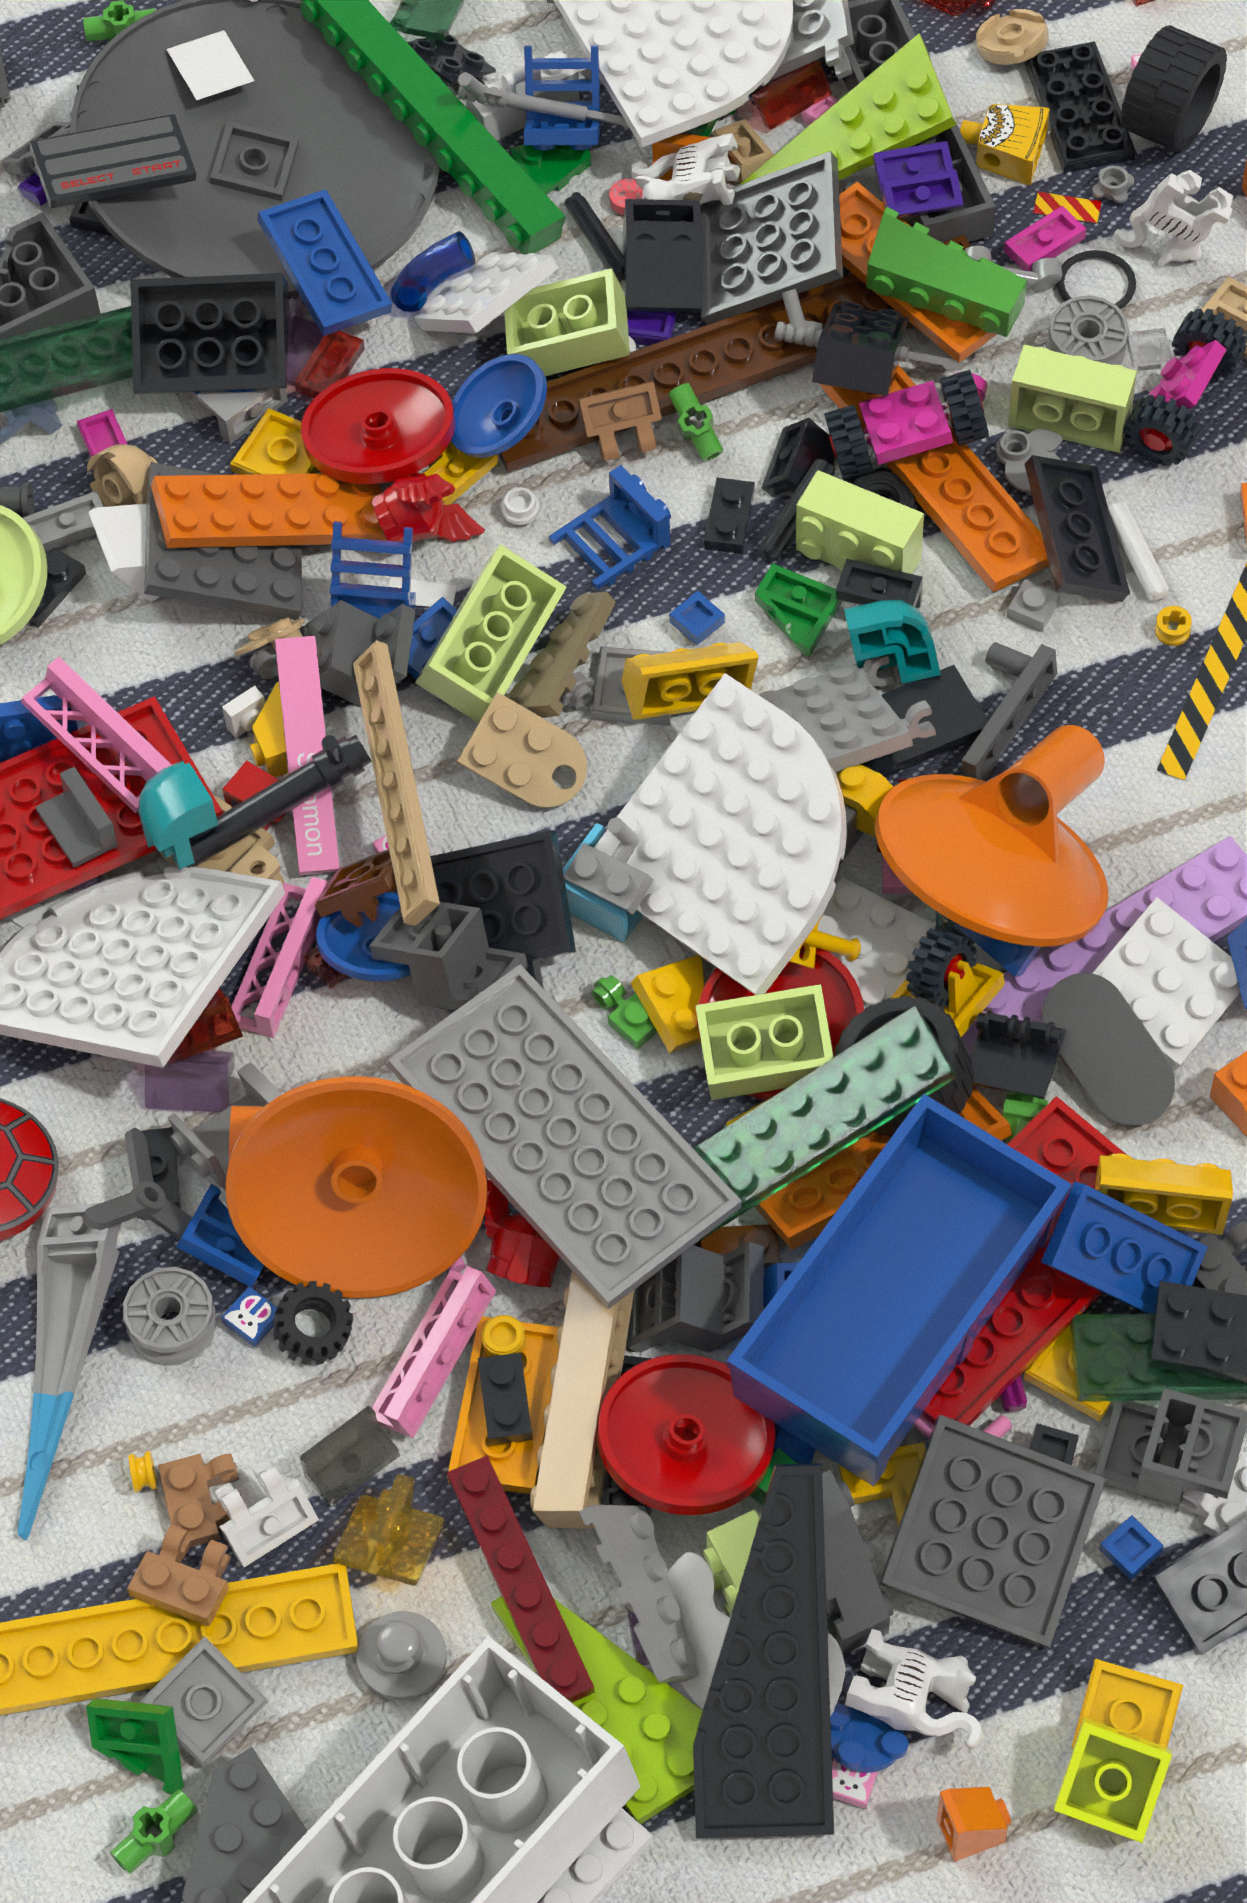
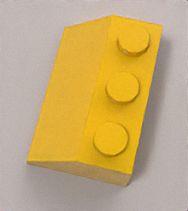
M742 642L729 644L715 643L708 647L695 649L679 648L667 653L654 655L639 654L633 658H626L621 682L633 720L697 711L725 673L751 690L759 658L757 651Z
M1126 1154L1100 1155L1095 1190L1174 1230L1223 1234L1233 1199L1231 1170L1220 1169L1218 1166L1210 1163L1191 1166L1176 1164L1173 1160L1165 1158L1146 1161L1133 1159Z

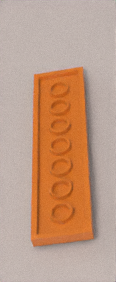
M899 364L897 365L893 385L889 393L916 385ZM819 384L839 409L851 405L855 406L862 431L866 428L859 403L883 396ZM949 423L953 443L885 463L906 484L915 496V500L992 592L998 591L1050 566L1040 530L967 444L958 445L953 428Z

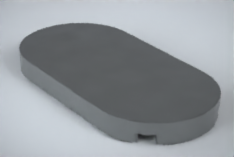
M1092 973L1073 974L1055 984L1044 1001L1042 1011L1043 1023L1049 1024V1022H1054L1055 1027L1066 1029L1060 1054L1098 1109L1112 1121L1123 1125H1146L1160 1118L1168 1110L1175 1092L1174 1069L1119 989L1102 976Z

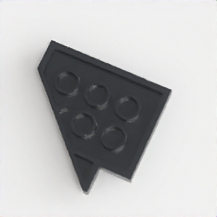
M548 830L430 856L439 902L480 908L489 948L524 953L528 964L526 971L543 989L539 960L576 953L557 831Z

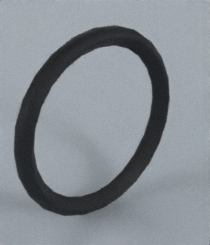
M1100 250L1084 251L1067 259L1062 265V278L1057 283V288L1064 302L1072 298L1066 291L1064 284L1067 271L1078 261L1087 258L1110 260L1118 264L1126 273L1129 282L1127 292L1120 301L1115 303L1119 309L1126 306L1135 293L1136 278L1132 268L1124 259L1113 253Z

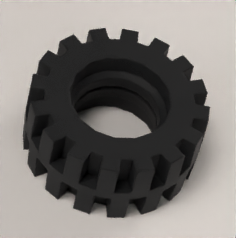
M309 1281L305 1287L302 1283L297 1284L293 1291L288 1290L278 1304L272 1325L274 1326V1340H279L278 1348L282 1352L285 1350L290 1352L288 1358L293 1361L299 1357L302 1358L301 1364L309 1365L311 1360H315L316 1365L324 1364L327 1358L330 1361L334 1359L338 1352L343 1350L348 1341L353 1323V1313L349 1312L351 1305L348 1300L343 1301L341 1299L343 1296L341 1291L338 1289L334 1293L330 1291V1284L324 1283L322 1287H317V1281ZM307 1309L319 1311L328 1318L330 1331L322 1337L305 1335L297 1328L295 1316L300 1311Z

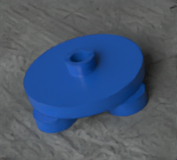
M836 1704L834 1712L830 1716L832 1757L838 1763L854 1771L869 1773L884 1770L894 1764L897 1759L906 1755L909 1743L904 1735V1730H896L886 1722L845 1704Z

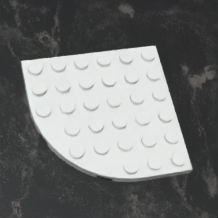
M553 0L587 58H591V45H599V78L641 148L711 122L742 106L749 100V94L760 85L765 86L778 70L789 47L793 29V0Z
M726 673L616 817L620 818L639 837V843L627 864L647 873L654 879L636 911L755 995L766 993L817 924L836 887L834 879L839 861L843 860L845 855L847 828L843 793L837 775L830 766L823 750L797 721ZM607 829L594 848L612 856L620 841Z
M166 867L164 874L143 877L141 871L133 872L103 881L71 895L52 906L53 914L41 921L37 926L31 922L25 926L0 952V1035L163 1068L285 895L281 881L199 867H184L182 869Z

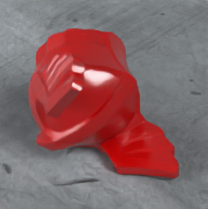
M416 472L411 476L398 478L392 486L372 499L374 513L387 541L403 542L405 527L413 528L412 543L434 537L451 542L469 540L471 536L482 535L485 529L468 515L458 503L443 505L442 499L452 495L456 488L453 484L442 479L437 473L426 476L424 473Z
M487 1177V1200L484 1213L486 1220L484 1224L487 1229L486 1235L492 1242L486 1271L514 1283L550 1288L561 1257L521 1213L510 1215L509 1200Z

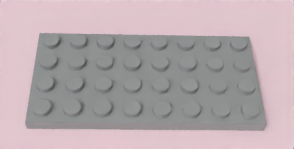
M521 964L388 1059V1068L404 1085L415 1088L436 1099L460 1119L479 1147L487 1177L607 1309L618 1303L741 1208L742 1201Z

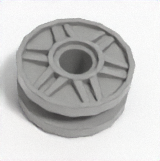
M1090 295L1073 297L1061 303L1052 313L1046 348L1072 356H1083L1089 360L1106 364L1121 365L1129 334L1127 318L1117 305L1105 298Z
M178 1267L157 1268L142 1275L129 1288L123 1302V1319L134 1349L147 1360L162 1365L182 1364L198 1357L210 1345L217 1329L216 1310L213 1305L212 1295L206 1283L192 1271ZM168 1312L179 1313L171 1320L161 1319Z

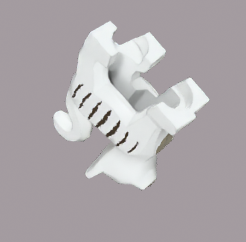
M732 133L712 137L699 143L682 147L677 153L662 156L651 167L644 169L642 161H637L631 167V177L642 188V199L700 201V205L713 200H720L723 205H730L733 203L735 192L733 189H727L725 177L729 181H735L738 179L741 169L738 165L730 163L728 151L737 150L738 145ZM673 169L671 180L659 179L667 171Z
M1191 170L1182 172L1178 176L1171 173L1151 192L1146 202L1132 212L1129 220L1134 233L1117 229L1114 233V238L1124 247H1138L1147 241L1149 234L1145 221H1147L1155 228L1167 232V241L1158 262L1159 266H1164L1170 260L1180 262L1187 260L1197 261L1202 254L1200 242L1208 238L1214 223L1221 222L1225 224L1229 220L1232 212L1230 206L1233 195L1218 187L1212 190L1202 201L1198 202L1188 194H1196L1200 190L1202 177Z
M872 1629L865 1648L867 1649L860 1670L869 1676H877L887 1680L886 1686L874 1687L870 1685L867 1678L856 1675L853 1677L849 1687L845 1705L878 1718L896 1730L917 1731L924 1735L940 1737L953 1730L961 1729L967 1733V1748L974 1749L979 1746L984 1738L983 1727L974 1716L967 1713L970 1706L967 1694L969 1687L974 1685L976 1681V1676L972 1674L968 1667L967 1659L963 1656L936 1659L918 1649L894 1646L883 1642L881 1632ZM934 1692L962 1712H952L938 1720L932 1719L926 1713L928 1693Z

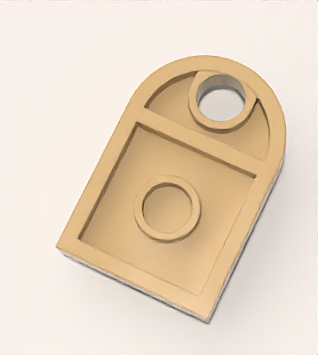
M498 692L457 760V763L525 803L538 808H554L569 802L582 788L587 774V760L584 750L572 735ZM565 766L573 770L576 780L572 787L561 789L554 784L552 775L559 767Z

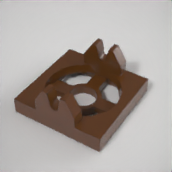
M389 849L339 868L314 905L321 918L340 910L346 920L357 927H361L365 922L361 912L363 911L372 922L376 921L379 916V901L376 896L397 888Z

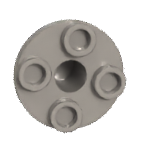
M407 1611L392 1612L372 1622L363 1632L358 1643L359 1649H357L356 1653L358 1669L368 1689L374 1694L398 1701L414 1699L433 1692L443 1675L447 1661L445 1641L436 1625L420 1614Z

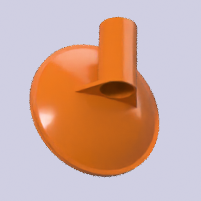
M1064 725L1051 732L1006 771L988 781L959 775L931 774L913 777L899 783L886 794L875 817L876 839L884 859L899 880L924 903L948 919L979 934L1008 943L1037 947L1065 945L1087 936L1099 924L1107 908V880L1090 848L1069 826L1057 817V814L1102 774L1105 764L1102 746L1097 738L1088 730L1075 725Z
M345 1076L304 1084L278 1096L265 1106H231L229 1163L225 1187L229 1215L235 1230L249 1251L264 1266L283 1279L295 1285L302 1283L304 1287L308 1285L309 1281H317V1287H322L324 1283L331 1285L330 1291L334 1293L338 1289L343 1293L342 1297L347 1298L388 1296L407 1291L434 1279L453 1265L474 1240L481 1226L486 1208L487 1175L484 1161L473 1136L460 1119L447 1107L426 1093L391 1080L363 1076Z

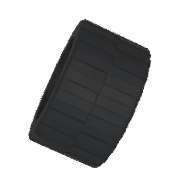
M1171 25L1157 31L1141 54L1127 85L1121 111V124L1124 130L1175 152H1182L1187 149L1204 127L1218 98L1227 67L1225 49Z
M911 996L884 999L882 1002L866 1007L863 1012L856 1015L850 1021L847 1028L843 1029L839 1037V1043L835 1048L836 1061L834 1062L839 1080L860 1120L865 1126H869L873 1132L879 1135L884 1134L891 1138L923 1094L956 1114L961 1113L966 1106L967 1099L971 1097L973 1091L972 1083L974 1082L972 1061L953 1019L937 1003L933 1004L928 999L921 997L912 998ZM917 1049L937 1052L930 1067L912 1081L895 1086H882L872 1083L878 1070L888 1060L900 1053Z

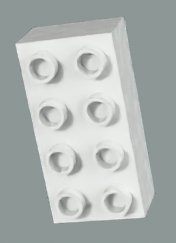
M488 1635L242 1903H537L641 1786L623 1744Z

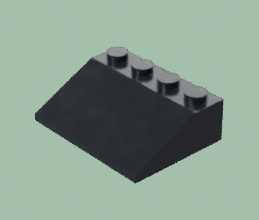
M283 273L130 280L133 391L135 395L287 388L289 294L288 281Z

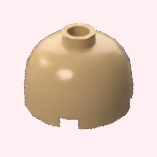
M127 444L111 446L89 459L87 473L93 470L95 481L90 483L92 492L97 491L103 507L146 504L148 468L151 462H158L136 446Z

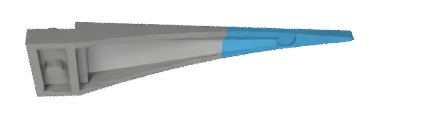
M100 1203L47 1207L37 1242V1331L34 1395L28 1459L18 1525V1534L24 1540H27L120 1252L115 1246L121 1223L103 1230H96L88 1227L83 1222L86 1209Z

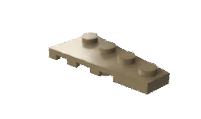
M607 591L590 594L584 593L573 601L569 615L563 623L552 631L550 635L551 640L543 652L539 653L531 661V669L525 678L511 690L509 696L512 701L542 718L560 715L564 705L559 700L563 692L567 694L572 691L577 681L572 674L575 668L586 663L591 653L586 646L588 642L599 637L616 603Z

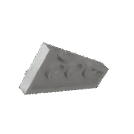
M591 1505L579 1511L585 1526L593 1523L602 1544L596 1546V1549L603 1564L611 1561L621 1585L615 1590L622 1605H626L631 1612L635 1613L639 1621L635 1625L634 1631L658 1682H686L698 1676L694 1662V1651L687 1640L680 1618L681 1610L679 1604L674 1599L667 1577V1566L660 1555L654 1536V1525L647 1514L645 1506Z

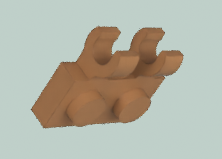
M651 381L577 399L585 436L592 437L597 435L602 460L609 461L620 458L614 431L630 427L635 428L638 451L646 452L657 449L651 422L660 421L662 417L654 382Z
M201 1453L159 1464L158 1467L171 1525L188 1531L185 1539L191 1541L189 1548L209 1543L210 1540H220L219 1527L228 1522L230 1518L219 1501L213 1504L210 1487L239 1480L237 1466L233 1461L232 1454L217 1456L207 1464H204Z
M171 1525L164 1536L160 1554L157 1555L149 1551L145 1553L127 1588L129 1596L210 1627L229 1590L227 1581L220 1578L231 1559L230 1555L225 1554L228 1546L210 1540L204 1551L200 1569H194L181 1564L191 1545V1541L185 1539L188 1531Z

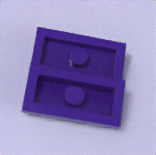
M947 141L874 153L873 163L885 209L889 207L898 212L897 218L963 207L957 171L953 170Z

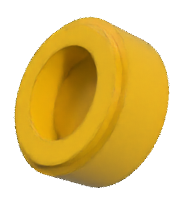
M495 1316L487 1321L482 1329L483 1348L490 1357L520 1353L525 1347L526 1339L523 1325L512 1316Z

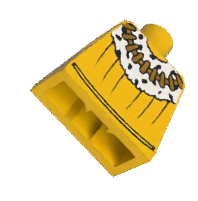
M992 104L988 108L984 123L963 120L960 132L965 143L977 145L976 165L981 169L1026 185H1031L1048 132L1050 108Z

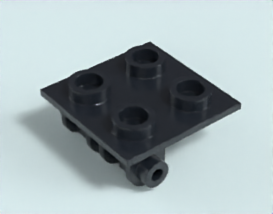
M439 33L438 35L407 42L435 74L450 84L457 83L456 85L460 87L458 78L462 73L467 72L485 85L482 81L483 76L496 72L494 67L485 62L482 55L467 50L458 44V40L452 35Z
M988 1010L987 1013L979 1012L976 1021V1028L979 1029L970 1056L974 1071V1082L972 1085L1045 1100L1066 1029L1055 1027L1054 1022H1049V1024L1036 1021L1031 1022L1029 1017H1025L1023 1021L1018 1020V1015L1014 1014L1011 1018H1008L1005 1015L995 1014L993 1010Z

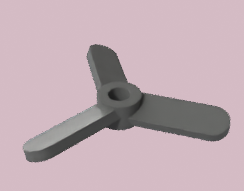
M132 1128L125 1133V1141L133 1189L130 1193L87 1208L83 1216V1222L92 1229L103 1230L137 1217L141 1220H151L180 1241L192 1217L166 1199L162 1188L154 1183L147 1140L139 1129Z

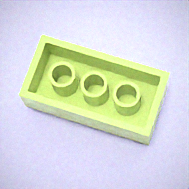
M500 544L486 561L415 683L479 723L496 693L505 695L564 593L566 586Z

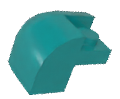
M882 600L844 609L855 661L859 669L864 667L866 659L888 655L890 663L879 667L877 670L898 665L902 684L941 675L931 629L925 617L916 607L902 600Z
M184 761L162 769L146 781L139 797L138 813L148 848L155 845L158 852L161 851L165 858L172 855L179 869L195 863L189 838L218 825L212 798L190 763L185 764Z

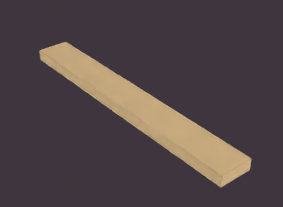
M375 641L353 663L403 922L416 926L440 902L388 645Z

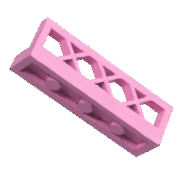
M60 657L47 666L45 679L22 697L21 703L135 813L139 808L140 795L136 798L124 786V775L142 776L147 781L159 771L171 765ZM51 689L62 699V711L45 710L36 700ZM67 705H68L73 711H67ZM56 720H62V725L59 724ZM67 720L84 721L91 727V738H74L67 731ZM96 733H97L102 739H96ZM84 747H90V752ZM96 748H112L119 754V766L102 765L96 759ZM113 775H119V780Z
M311 877L307 889L283 883L285 895L267 921L227 1016V1025L271 1038L275 1037L316 938L317 926L321 916L314 905L328 885L326 880ZM289 898L301 900L295 917L290 919L285 911ZM281 917H282L283 920H284V922H282V923L279 924V922H280V920H281ZM289 930L281 951L275 953L271 945L273 937ZM267 951H268V953L270 954V956H268V957L265 958V955H266V953H267ZM274 965L267 985L261 987L256 979L258 972ZM260 999L254 1013L255 1020L240 1016L245 1005Z
M467 1266L463 1274L453 1270L449 1271L368 1413L367 1417L371 1422L410 1438L415 1437L496 1293V1289L482 1271Z

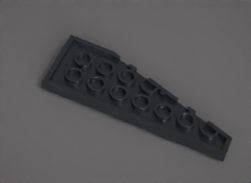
M821 1463L775 1465L693 1741L696 1839L834 1834Z

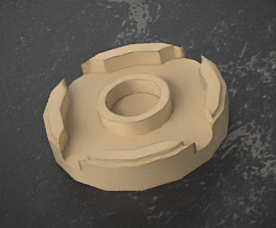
M1026 9L1010 10L1009 15L1001 18L1000 14L991 16L980 26L976 33L978 53L984 60L1002 65L1021 63L1035 57L1045 48L1049 41V32L1045 19L1041 14Z

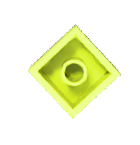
M1083 1718L1054 1803V1811L1143 1843L1173 1755L1172 1750L1093 1720Z

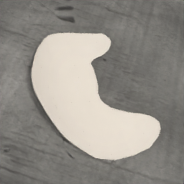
M686 1552L668 1570L667 1577L674 1599L679 1604L681 1610L680 1618L687 1640L693 1648L694 1662L698 1672V1676L686 1682H681V1684L695 1703L703 1710L730 1618L716 1609L713 1600L714 1578L708 1563L700 1555ZM828 1634L831 1716L842 1691L846 1668L842 1651L837 1641Z

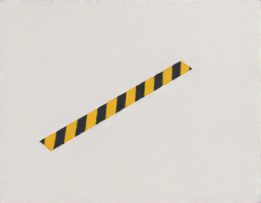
M1247 563L1158 765L1157 771L1182 780L1186 779L1246 640Z

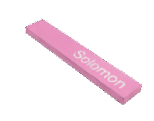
M315 636L275 639L288 774L312 761L311 756L323 749L321 743L326 736ZM327 788L292 809L299 876L333 873L340 868L332 791Z

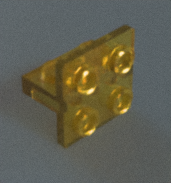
M397 1474L391 1489H383L379 1499L368 1495L360 1497L336 1547L333 1561L343 1566L416 1586L443 1529L444 1518L413 1509L412 1501L415 1478Z

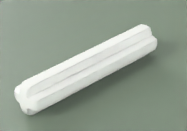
M1119 501L1116 504L1112 503L1108 509L1113 529L1148 599L1154 602L1164 599L1168 595L1169 587L1127 503L1124 501Z

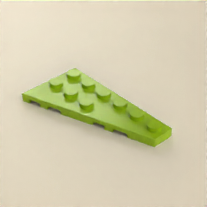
M920 33L740 184L829 151L838 159V178L841 180L873 165V155L876 152L911 147L956 126V121Z
M499 1597L491 1602L492 1610L535 1672L502 1597ZM554 1599L595 1689V1693L572 1704L624 1745L641 1786L624 1807L630 1816L639 1824H642L694 1790L693 1741L703 1710L666 1682L659 1683L653 1672Z

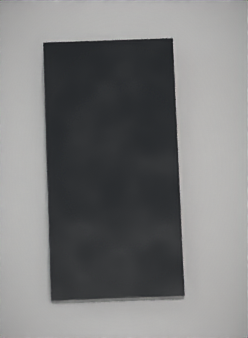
M1095 41L1042 51L1035 57L1024 61L1039 106L1050 108L1048 131L1063 173L1135 160L1136 150L1129 131L1124 130L1122 127L1121 110Z
M954 664L940 670L941 675L913 681L881 695L900 719L905 718L907 710L912 705L925 700L931 707L932 714L921 718L918 724L929 721L934 726L936 735L927 738L912 739L913 746L861 763L860 765L885 777L979 736L988 719Z

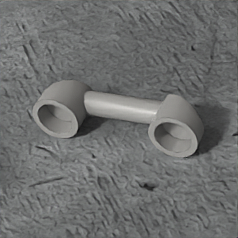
M971 246L965 249L969 257L976 261L984 257L992 262L991 252L984 246ZM1054 258L1037 260L1032 265V272L1003 267L1026 279V286L1033 287V290L1036 292L1052 288L1062 278V265Z

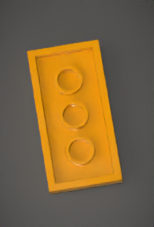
M482 1317L476 1328L448 1472L488 1455L504 1491L531 1494L533 1486L537 1485L538 1481L537 1453L540 1445H544L546 1433L544 1411L551 1402L553 1388L550 1376L553 1365L557 1364L558 1360L557 1332L559 1327L521 1322L526 1339L521 1356L533 1440L489 1445L478 1358L490 1357L483 1348L481 1334L484 1325L491 1318Z

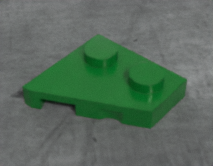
M524 144L510 148V156L546 195L554 189L560 191L569 184L572 177L580 175L592 165L591 154L588 149L574 150L570 148V145H555V148L551 150H536L533 148V145Z
M773 563L755 592V602L807 657L812 655L842 603V600L836 599L835 588Z
M95 1698L86 1705L92 1748L108 1758L119 1760L126 1769L138 1776L145 1771L164 1782L162 1790L172 1795L176 1790H181L184 1787L173 1706Z

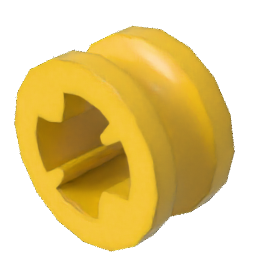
M1179 606L1163 608L1156 618L1155 635L1158 640L1169 646H1179L1185 643L1191 632V615L1187 610ZM1169 622H1177V630H1170Z
M145 1451L142 1457L129 1454L130 1473L135 1493L141 1492V1489L145 1486L150 1487L151 1490L157 1489V1478L151 1451Z

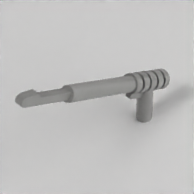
M467 72L462 73L458 78L460 85L458 99L460 100L468 99L471 102L476 100L481 104H485V102L492 106L497 104L498 107L502 108L507 106L580 121L590 119L629 128L623 116L587 110V106L508 92V89L501 88V90H498L497 87L492 86L488 88L487 85H483Z
M796 289L781 293L790 323L787 325L785 322L779 321L777 323L775 340H784L788 343H793L794 341L795 344L803 345L804 343L805 346L813 347L815 345V348H817L823 324L804 319ZM902 346L899 361L906 362V359L943 365L945 370H961L964 367L962 361L958 363L957 360L908 351V347Z

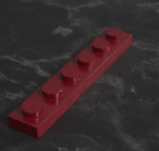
M488 1455L447 1472L448 1480L536 1674L571 1703L595 1693L594 1685Z

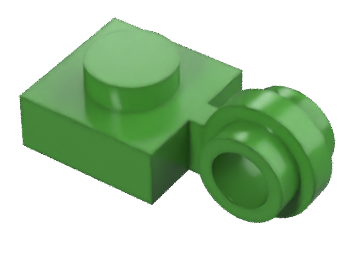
M609 975L607 978L601 977L594 983L595 988L591 991V995L596 1003L605 1010H608L611 1006L615 1009L608 1016V1024L636 1050L657 1033L636 993L625 1001L622 997L626 994V990L620 981L612 975Z

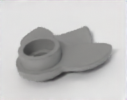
M1036 429L1027 434L1019 430L1005 433L997 442L996 456L1005 465V477L1008 482L1022 492L1031 493L1024 464L1032 455L1060 460L1054 451L1061 445L1063 437L1047 429Z

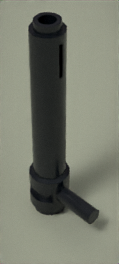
M332 735L325 736L321 743L323 749L311 756L312 761L217 816V826L189 838L195 863L187 867L198 866L327 788L334 790L344 784L343 779L353 774L356 777L364 772V767L372 761L358 737L354 735L346 739L344 736L337 740Z

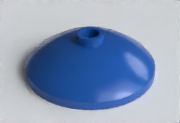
M507 354L488 361L474 371L459 388L452 401L455 430L451 441L455 447L468 456L484 458L500 454L518 444L532 430L545 404L547 381L541 367L525 355Z
M385 892L376 896L379 901V916L376 921L372 922L361 911L365 921L361 927H357L346 920L340 910L320 918L316 932L317 947L323 959L337 971L349 977L370 982L394 981L411 975L409 965L373 959L369 946L399 909L398 894Z

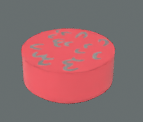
M622 179L612 185L609 191L612 210L624 216L625 199H642V188L636 184L634 179Z

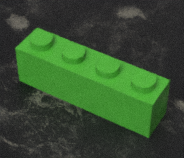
M886 207L867 264V288L880 295L890 296L910 303L914 307L942 314L951 320H959L979 327L985 332L1008 337L1025 304L1027 280L984 257L978 261L970 258L967 252L963 250V246L952 240L946 245L928 236L929 228L917 222L911 227L896 219L899 214L898 212Z

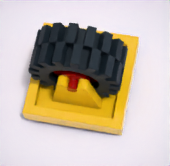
M935 926V929L930 928L927 931V937L922 936L919 943L921 946L919 949L914 948L912 954L915 955V958L908 963L907 968L911 969V972L906 975L905 981L890 998H900V996L921 997L928 999L933 1004L937 1003L944 1009L946 1014L951 1016L962 1037L977 1019L979 1012H983L1005 985L1004 974L976 962L973 956L977 953V950L973 946L975 944L973 939L945 927Z

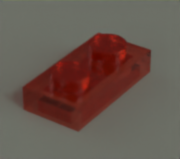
M813 61L752 94V97L765 127L771 130L832 95L820 63Z
M340 330L325 335L295 380L296 392L315 398L328 386L347 377L365 349L364 340Z

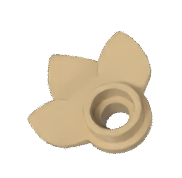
M286 617L271 625L250 632L247 635L250 642L235 651L236 657L269 642L273 649L276 650L275 639L303 637L299 628L302 627L305 620L299 618L291 621L289 617Z

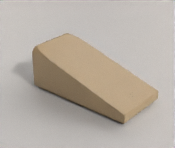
M745 119L712 131L713 137L729 133L733 134L738 147L737 150L728 151V158L731 164L738 165L741 169L738 177L740 183L774 156Z

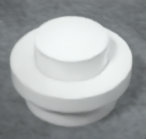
M518 487L510 490L501 503L503 517L508 522L516 525L532 522L540 511L538 498L527 488Z

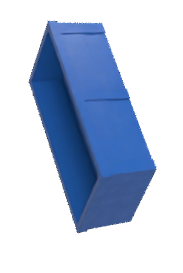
M923 1094L726 1360L727 1367L730 1369L734 1397L874 1487L886 1470L888 1460L955 1366L957 1364L960 1366L972 1349L974 1339L1040 1247L1044 1248L1050 1240L1072 1184Z

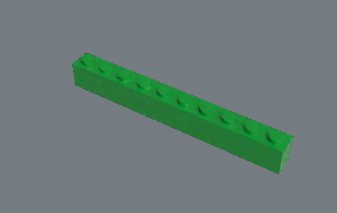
M301 0L300 9L304 18L310 23L313 22L323 33L326 42L342 54L350 69L361 75L368 83L371 92L375 96L381 97L390 107L393 116L410 129L417 143L429 150L436 158L439 167L443 171L448 172L458 182L461 191L477 203L485 218L496 224L512 247L527 255L529 253H536L561 238L565 215L369 0Z

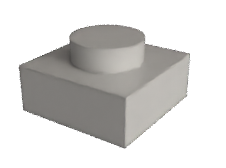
M1024 579L1007 609V617L1043 632L1059 604L1060 594Z

